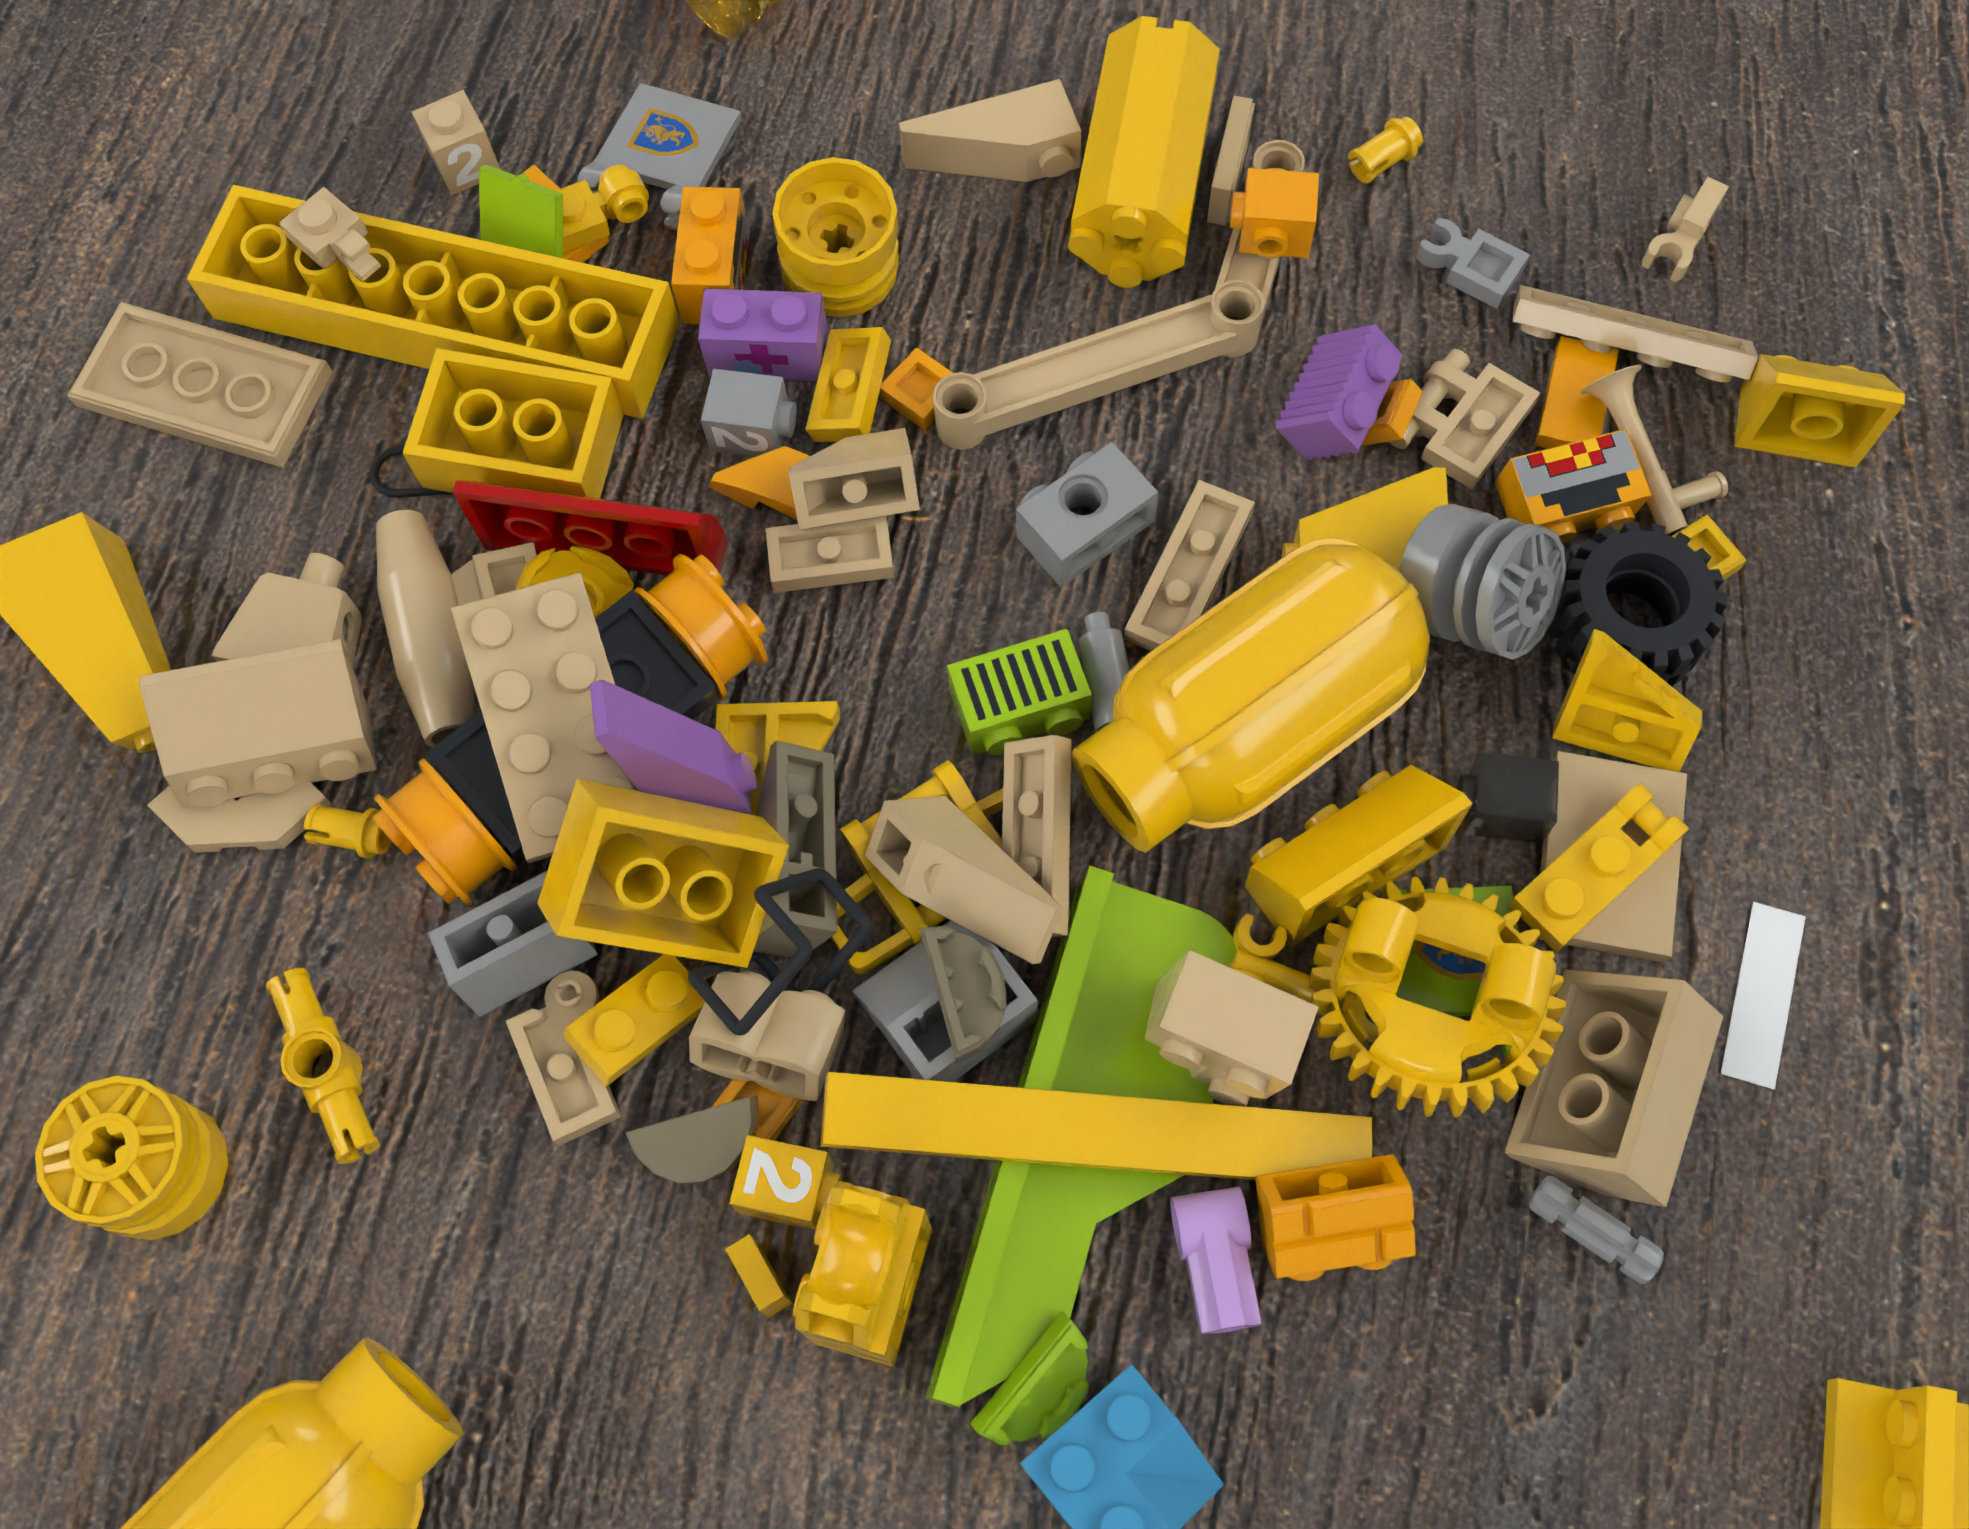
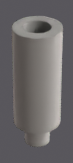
M1094 612L1084 618L1087 633L1078 640L1084 675L1092 693L1091 713L1095 733L1113 721L1114 697L1124 676L1130 671L1123 633L1118 629L1111 628L1109 614L1106 612Z

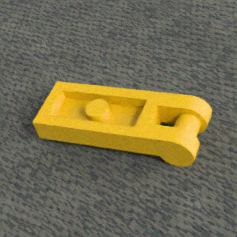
M1641 782L1632 788L1610 811L1518 893L1508 905L1513 911L1518 909L1521 912L1520 917L1532 929H1538L1540 931L1539 936L1556 953L1690 829L1676 815L1669 819L1654 805L1651 800L1655 795ZM1631 820L1650 837L1640 847L1621 830Z

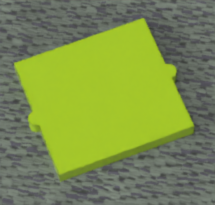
M488 164L478 167L480 239L563 258V194L529 181L525 173L516 176Z

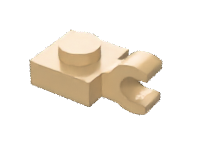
M1707 176L1695 198L1684 194L1667 227L1675 230V232L1660 234L1650 242L1642 259V267L1649 269L1657 257H1668L1675 263L1670 280L1674 282L1681 280L1693 259V252L1712 221L1729 186Z
M325 187L279 222L287 238L323 269L338 258L353 274L364 281L381 267L380 263L367 252L370 245L363 237L369 232L361 218Z

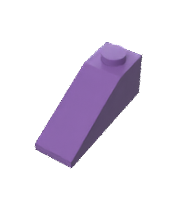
M603 679L590 684L595 738L639 791L753 815L749 791L757 788L753 767L744 752L739 754L734 752L721 732Z

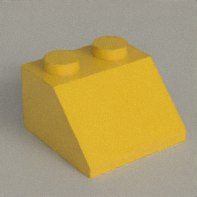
M1760 354L1750 380L1745 379L1740 387L1735 447L1856 468L1905 405V393L1883 374L1860 371L1855 367L1846 365L1829 366L1800 361L1787 355L1770 356Z

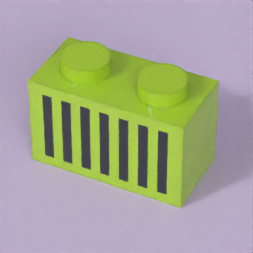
M1068 629L947 665L949 690L972 756L986 751L990 755L1004 754V743L1024 740L1044 733L1058 736L1065 735L1078 729L1083 724V721L1091 718L1092 693Z

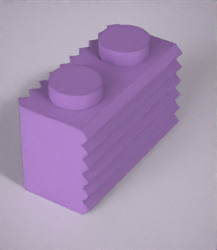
M1376 324L1316 337L1317 345L1312 346L1313 354L1307 355L1308 363L1303 364L1304 373L1298 374L1299 382L1294 383L1295 391L1289 392L1290 401L1285 402L1286 410L1280 411L1281 420L1275 421L1276 429L1305 459L1313 462L1314 458L1322 460L1323 456L1330 459L1332 455L1339 457L1340 454L1348 456L1350 452L1357 455L1369 428L1374 424L1377 411L1392 379L1399 371V365L1403 357Z

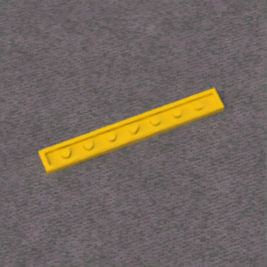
M828 1072L825 1081L820 1147L1256 1180V1176L1371 1158L1372 1117Z

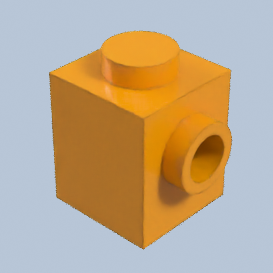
M1248 168L1244 192H1233L1230 228L1240 229L1239 253L1257 254L1265 258L1280 256L1309 258L1316 226L1319 173L1286 171L1281 168Z

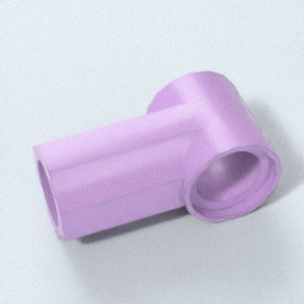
M1237 1186L1170 1197L1175 1240L1180 1259H1186L1200 1335L1220 1334L1261 1325L1255 1283L1247 1252L1248 1249H1251L1250 1224L1241 1188Z

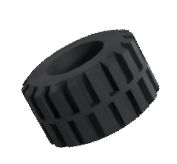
M1638 522L1624 523L1619 533L1611 526L1599 531L1594 541L1587 539L1579 547L1575 557L1571 559L1566 569L1562 596L1554 619L1548 627L1550 638H1560L1554 649L1560 660L1571 658L1574 665L1570 671L1575 675L1591 634L1596 629L1605 632L1673 687L1685 677L1688 671L1693 669L1712 644L1713 639L1720 632L1725 620L1721 614L1727 607V593L1717 591L1724 582V579L1719 569H1708L1707 564L1712 557L1703 548L1696 552L1688 546L1691 538L1681 532L1675 538L1665 534L1666 526L1654 523L1651 524L1648 531L1641 530ZM1623 592L1641 597L1656 609L1661 617L1663 627L1645 628L1626 621L1613 609L1607 594Z

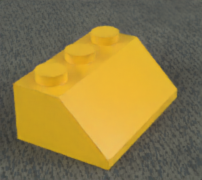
M1409 765L1394 776H1391L1387 770L1382 771L1366 781L1356 791V795L1359 798L1339 810L1335 804H1330L1314 814L1303 826L1306 831L1288 843L1282 837H1279L1259 849L1251 858L1253 865L1250 867L1244 887L1275 929L1278 926L1287 929L1286 944L1290 949L1328 925L1329 922L1331 923L1337 919L1345 904L1353 908L1357 906L1362 892L1368 890L1374 895L1385 887L1386 882L1396 881L1445 849L1472 805L1468 797L1463 792L1413 765Z

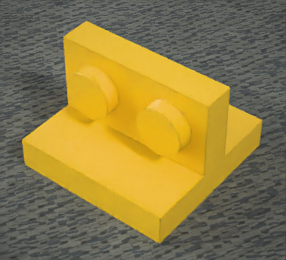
M1840 1378L1827 1380L1820 1529H1969V1404L1957 1402V1391L1929 1385L1894 1390Z

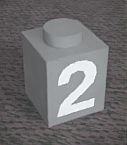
M713 368L701 416V423L709 450L756 457L782 447L783 438H791L795 430L796 403L788 401L783 377Z

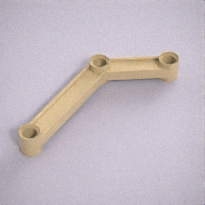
M1272 140L1258 147L1254 154L1251 168H1281L1286 171L1303 172L1305 158L1302 151L1295 144L1285 140ZM1233 228L1213 294L973 375L958 372L945 376L937 383L933 392L935 424L938 437L951 448L969 449L980 444L986 435L1219 356L1233 358L1251 352L1257 344L1260 327L1281 256L1265 258L1257 254L1239 253L1240 229ZM1234 317L1239 318L1241 320H1232L1229 318ZM962 408L971 410L964 414L952 413V411Z

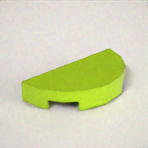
M1063 1311L970 1424L978 1434L999 1445H1009L1011 1441L1023 1442L1039 1435L1046 1439L1077 1413L1088 1393L1089 1383L1085 1380L1088 1366L1086 1354L1088 1346L1084 1336Z

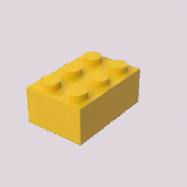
M436 348L403 449V455L422 488L453 493L455 481L469 480L600 499L624 413L612 377Z
M577 778L537 904L556 936L748 968L766 912L755 900L754 892L759 886L778 880L789 844L760 816Z

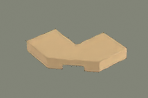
M310 781L294 784L292 788L282 793H257L242 796L237 801L234 798L227 799L216 806H191L186 808L181 806L171 787L168 786L147 806L191 850L198 853L220 852L222 848L256 847L258 850L284 849L306 830L304 829V821L312 805L319 803L331 807L332 804Z

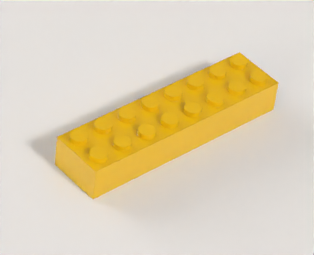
M238 185L232 186L186 278L213 319L430 369L435 350L440 348L612 377L624 415L641 419L644 418L680 325L671 289L666 281L358 212L354 213L361 218L369 232L363 237L370 245L367 252L380 263L381 267L364 281L353 274L338 258L323 269L290 241L279 225L280 221L302 205L305 200Z

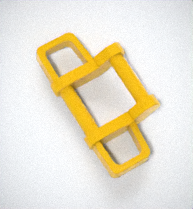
M949 760L931 770L933 776L931 779L899 798L911 799L946 796L1002 849V839L987 817L1003 809V788L976 802L964 779ZM880 811L862 823L854 819L839 829L844 841L864 873L862 877L846 888L845 891L858 903L875 890L902 929L866 952H855L847 963L858 975L866 974L909 946H915L921 942L922 938L919 928L934 927L947 919L922 904L915 907L909 897L902 894L865 857ZM837 902V922H838V919H839L844 913H846V911H845V910L840 906V904ZM837 924V933L830 938L840 951L848 939Z

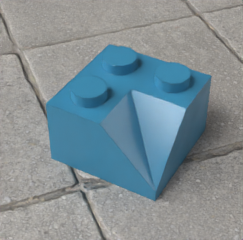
M1132 1364L1020 1463L1024 1471L1071 1529H1181L1224 1485L1179 1420Z

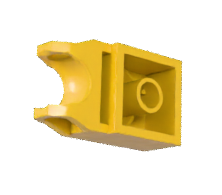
M838 1181L831 1188L828 1200L824 1204L818 1220L814 1245H818L819 1249L810 1274H804L797 1291L793 1308L795 1328L815 1345L895 1367L932 1233V1227L926 1210L910 1205L908 1199Z

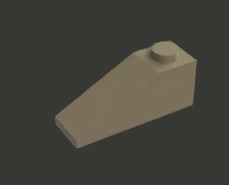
M776 740L770 746L756 816L763 817L789 844L778 880L816 868L826 870L836 880L834 754ZM820 882L772 896V899L808 938L812 945V950L837 933V901ZM766 913L753 951L792 958L798 951V948Z

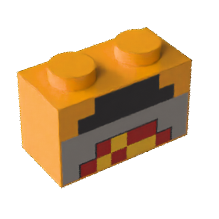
M683 187L671 279L672 290L683 324L700 325L704 289L743 290L750 229L740 188Z
M1627 429L1510 458L1494 482L1507 518L1518 520L1526 525L1531 523L1543 526L1557 532L1562 544L1574 539L1577 536V532L1597 527L1598 531H1601L1611 526L1615 531L1621 529L1624 523L1635 521L1634 515L1652 496Z

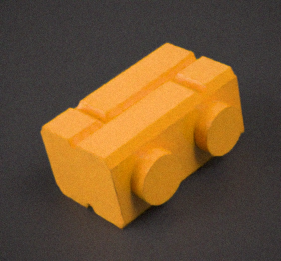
M1394 1154L1256 1176L1257 1200L1260 1212H1258L1260 1238L1276 1279L1289 1277L1297 1281H1311L1322 1276L1327 1270L1358 1266L1367 1270H1378L1390 1265L1394 1259L1416 1256L1415 1229L1412 1220H1414L1413 1192Z

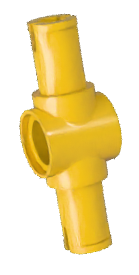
M294 968L283 972L287 981L286 984L283 985L281 978L278 976L273 977L266 983V989L269 995L272 996L286 1031L282 1037L284 1044L280 1059L282 1072L288 1081L302 1089L311 1112L320 1114L336 1153L334 1156L337 1163L349 1164L362 1159L359 1153L360 1149L363 1148L365 1154L369 1155L380 1146L358 1097L363 1091L360 1084L363 1071L361 1058L354 1048L342 1041L333 1018L324 1016L309 980L310 975L307 969ZM332 1051L333 1060L328 1071L322 1076L312 1079V1067L317 1058L326 1052Z

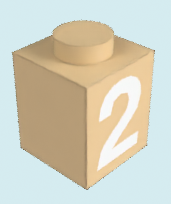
M464 90L412 111L428 151L451 196L479 184L478 167L488 164L500 169L485 129Z

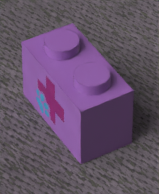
M704 289L698 341L709 378H711L714 368L783 377L784 381L817 382L829 335L822 293Z

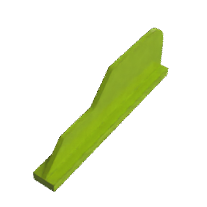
M1089 865L1076 886L1068 916V936L1061 937L1017 1088L1213 1104L1214 1099L1207 1093L1209 1086L1193 1080L1188 1068L1178 1066L1164 1059L1159 1054L1161 1047L1144 1039L1153 994L1158 980L1188 950L1230 967L1237 951L1232 935L1219 921L1205 912L1113 882L1114 873ZM995 1160L925 1399L951 1408L960 1407L963 1403L1006 1380L1062 1311L1069 1318L1071 1317L1096 1223L1184 1175Z

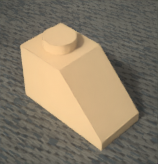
M905 428L846 437L788 468L799 530L920 510L912 455Z

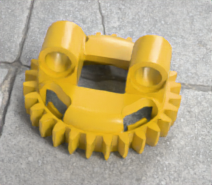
M1412 877L1407 894L1405 895L1401 894L1398 887L1392 881L1386 882L1382 898H1377L1368 890L1362 892L1357 909L1345 904L1339 916L1340 925L1329 922L1326 926L1323 936L1325 944H1317L1313 957L1314 964L1317 967L1312 968L1309 977V988L1316 991L1312 994L1310 1003L1319 1007L1316 1015H1323L1318 1022L1317 1037H1338L1332 1044L1330 1059L1337 1060L1350 1056L1354 1060L1348 1073L1349 1081H1354L1364 1073L1374 1078L1370 1093L1372 1098H1377L1387 1087L1397 1091L1398 1110H1403L1411 1097L1423 1099L1426 1117L1432 1116L1439 1100L1447 1101L1455 1118L1462 1115L1468 1097L1482 1113L1490 1108L1494 1101V1094L1508 1103L1518 1091V1084L1528 1087L1534 1082L1539 1073L1537 1067L1547 1065L1555 1051L1550 1045L1558 1041L1564 1028L1555 1020L1562 1016L1566 1008V1001L1554 996L1559 991L1564 980L1563 976L1555 974L1556 963L1553 960L1555 957L1553 951H1541L1534 948L1540 931L1532 929L1519 933L1515 926L1521 912L1516 909L1505 914L1503 917L1495 912L1498 902V896L1495 894L1485 899L1482 904L1473 901V885L1469 883L1463 887L1459 896L1449 894L1446 879L1441 877L1436 884L1434 892H1425L1424 886L1418 877ZM1414 940L1486 964L1470 1021L1396 996ZM1348 990L1355 993L1361 999L1365 1010L1377 1026L1379 1035L1369 1051L1364 1046L1370 1036L1359 1022L1354 1009L1348 1008L1343 1012L1342 1007ZM1505 1044L1512 1046L1502 1065L1496 1057L1483 1065L1466 1070L1464 1082L1460 1083L1462 1077L1461 1064L1465 1059L1488 1051L1496 1045Z

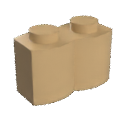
M724 971L717 974L711 988L740 1021L771 982L764 976L751 971L739 973ZM782 991L751 1030L745 1035L738 1036L726 1027L705 1002L689 1036L690 1062L706 1071L726 1078L754 1081L762 1087L784 1096L817 1101L844 1034L845 1009L836 1005L830 997L818 991Z

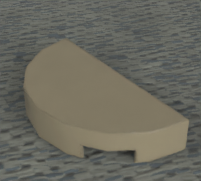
M948 926L919 928L957 1064L981 1052L999 1031L1007 1007L1004 973L992 950L986 945H981L973 937L955 932L954 928Z
M749 1096L625 1133L636 1157L655 1175L676 1183L712 1180L735 1168L740 1162L739 1158L742 1156L746 1136H752L753 1131L757 1130L759 1124L758 1096Z

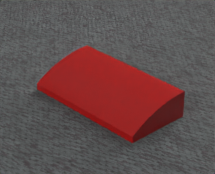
M469 480L455 481L452 490L484 549L489 551L533 542L536 555H538L542 551L556 548L555 552L561 550L570 551L571 546H578L610 556L625 570L668 576L675 570L673 559L679 554L685 555L691 560L702 554L720 573L728 541L719 521L713 515L707 513Z

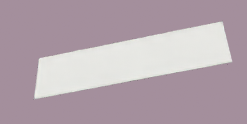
M1753 902L1721 1074L1775 1090L1806 916Z

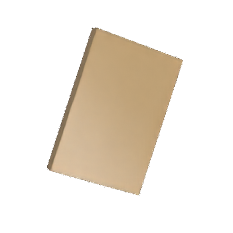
M1557 751L1552 759L1540 873L1640 782L1655 795L1651 802L1669 819L1676 815L1683 821L1687 774ZM1632 820L1621 829L1639 847L1650 838ZM1682 837L1566 945L1666 963L1672 957Z

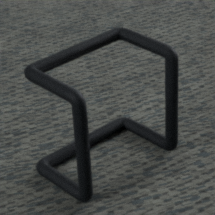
M821 868L812 869L756 888L754 892L755 900L798 948V951L782 971L765 953L753 951L750 962L755 961L772 980V983L740 1021L704 980L738 966L710 962L696 967L689 972L688 980L691 986L733 1034L741 1036L748 1033L782 991H798L791 983V980L812 955V945L808 938L771 898L772 896L820 882L859 926L857 931L807 990L822 993L872 933L873 925L870 918L826 870Z

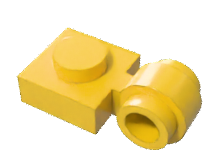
M614 165L607 168L601 174L598 192L594 194L586 180L555 190L563 194V253L610 236L607 219L611 218L613 220L617 218L623 223H631L645 215L648 210L649 193L636 171L629 169L625 165Z

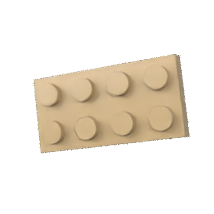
M581 572L451 607L524 855L528 863L553 855L577 778L639 791L595 738L590 684L602 679L614 685L615 682Z

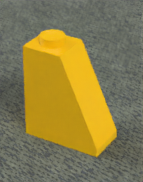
M1430 468L1299 519L1293 543L1283 544L1282 557L1314 540L1339 538L1353 542L1359 547L1386 560L1399 571L1407 543L1419 523L1436 507L1448 504L1446 468Z

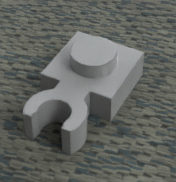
M1437 218L1430 237L1442 242L1444 245H1434L1430 241L1423 239L1419 245L1416 258L1421 264L1430 268L1447 267L1451 269L1447 284L1498 309L1525 269L1530 254L1481 229H1478L1472 239L1469 240L1462 236L1460 229L1455 223L1444 218Z

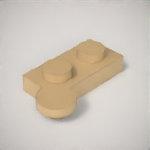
M573 970L560 973L548 984L544 996L545 1008L541 1010L532 1008L506 1020L551 1138L558 1146L621 1117L609 1085L606 1087L563 1038L565 1027L599 1002L598 988L593 980L586 974Z

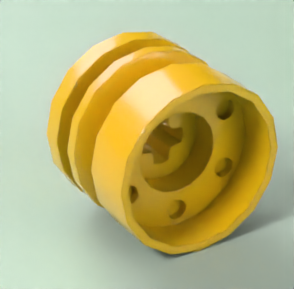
M836 157L811 161L789 174L776 192L772 212L778 243L779 265L785 288L790 292L822 293L826 316L844 318L867 312L886 298L896 282L899 266L898 218L892 188L876 170L857 160Z
M113 1076L89 1082L63 1099L45 1122L35 1151L37 1182L51 1206L72 1220L87 1223L93 1227H100L121 1236L151 1241L179 1234L204 1217L221 1193L228 1168L226 1140L212 1116L192 1103L174 1094H170L144 1079Z

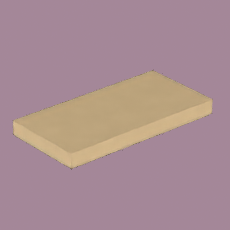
M120 302L67 396L76 407L283 468L333 371L327 361Z

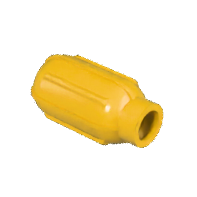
M1339 538L1319 539L1289 552L1146 654L1124 676L1114 697L1113 721L1075 747L1071 753L1073 766L1083 787L1095 806L1119 835L1135 849L1145 853L1184 824L1201 829L1230 827L1256 815L1399 709L1417 691L1426 672L1430 642L1422 604L1417 597L1419 593L1413 584L1408 583L1403 575L1389 562L1353 542Z
M368 1337L363 1338L321 1381L293 1380L266 1389L238 1409L119 1529H417L424 1507L422 1478L464 1435V1432L451 1410L409 1366L380 1343Z

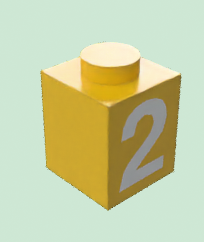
M747 1135L729 1204L741 1215L816 1231L822 1208L828 1200L830 1190L838 1181H841L842 1177L841 1174L833 1173L834 1163L826 1151Z

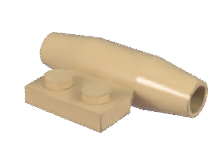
M398 510L382 516L376 523L377 591L398 682L425 743L430 747H435L475 715L474 684L451 607L514 591L525 565L537 555L533 542L472 555V560L450 574L424 515L414 510Z

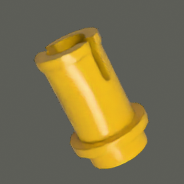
M1394 117L1386 122L1384 131L1360 147L1351 150L1348 153V159L1351 160L1349 167L1356 178L1362 183H1370L1376 176L1401 159L1409 161L1416 157L1418 148L1423 144V136L1418 125L1409 117L1401 119Z
M316 803L311 806L305 817L304 829L317 830L316 833L308 831L304 834L305 840L310 844H324L356 850L359 857L370 859L376 854H385L392 843L389 837L372 819V816L379 811L376 808H369L362 813L327 807L324 804Z

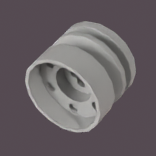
M1450 503L1436 507L1419 523L1407 543L1399 572L1408 583L1413 584L1419 593L1417 597L1422 604L1430 635L1453 642L1462 640L1464 645L1513 660L1527 654L1542 639L1554 619L1562 596L1566 564L1564 546L1557 532L1531 523L1526 525L1511 518L1499 520L1487 512Z

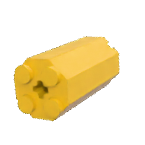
M1140 16L1108 35L1071 219L1068 248L1073 254L1080 257L1099 273L1108 275L1111 283L1122 288L1136 287L1141 283V280L1151 281L1183 267L1185 262L1220 48L1188 21L1174 20L1173 28L1170 29L1156 27L1158 20L1156 17Z

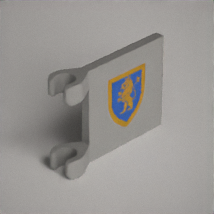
M640 83L595 160L584 166L580 171L578 182L586 180L594 194L598 192L599 178L607 168L614 165H625L629 169L636 171L642 182L668 189L660 201L661 210L668 213L664 219V225L667 228L678 231L683 187L705 186L741 121V112Z

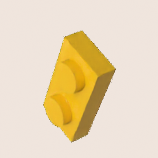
M883 327L830 329L805 429L814 442H838L846 437L870 434L891 344V339Z
M663 954L565 1027L563 1038L607 1087L700 1014L705 1001L689 983V971L673 955Z

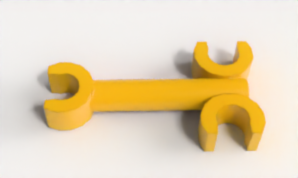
M1247 913L1236 925L1233 933V942L1237 951L1230 968L1310 1003L1312 994L1316 992L1309 988L1310 975L1272 961L1285 946L1287 929L1278 926L1270 939V944L1258 945L1250 936V927L1253 924L1254 915ZM1348 990L1342 1007L1343 1012L1348 1008H1353L1362 1027L1370 1036L1367 1042H1375L1379 1035L1377 1026L1366 1018L1365 1008L1361 999L1355 993Z

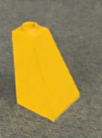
M80 512L0 545V615L111 743L131 750L137 749L139 753L156 750L139 687V676L170 671L171 668L124 540L83 512Z

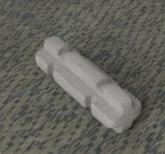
M1547 1176L1539 1183L1529 1202L1531 1211L1550 1224L1555 1220L1562 1223V1232L1608 1263H1611L1614 1259L1621 1264L1619 1270L1636 1282L1646 1284L1655 1276L1663 1262L1664 1253L1660 1247L1642 1235H1639L1636 1239L1630 1236V1227L1584 1196H1581L1578 1200L1572 1197L1573 1189L1554 1176Z

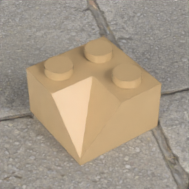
M1188 950L1158 980L1153 994L1144 1040L1160 1046L1159 1054L1164 1059L1178 1066L1188 1068L1193 1080L1209 1086L1207 1093L1213 1099L1226 1105L1246 1107L1247 1104L1255 1106L1291 1085L1319 1007Z

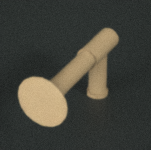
M1633 365L1590 383L1580 393L1582 395L1591 394L1599 398L1609 409L1618 429H1627L1652 494L1646 502L1655 523L1666 526L1665 534L1670 535L1688 526L1681 509L1713 498L1725 497L1728 492V484L1724 475L1716 471L1709 473L1707 477L1675 488L1671 487L1665 470H1662L1635 405L1633 382L1636 373L1642 369V366Z

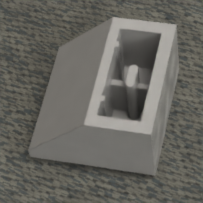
M950 920L943 926L954 928L955 932L971 936L981 945H986L992 950L1004 973L1007 1007L999 1031L981 1052L956 1064L923 941L852 990L854 996L913 1076L921 1080L954 1082L1038 1020L1036 997L999 949L989 940Z

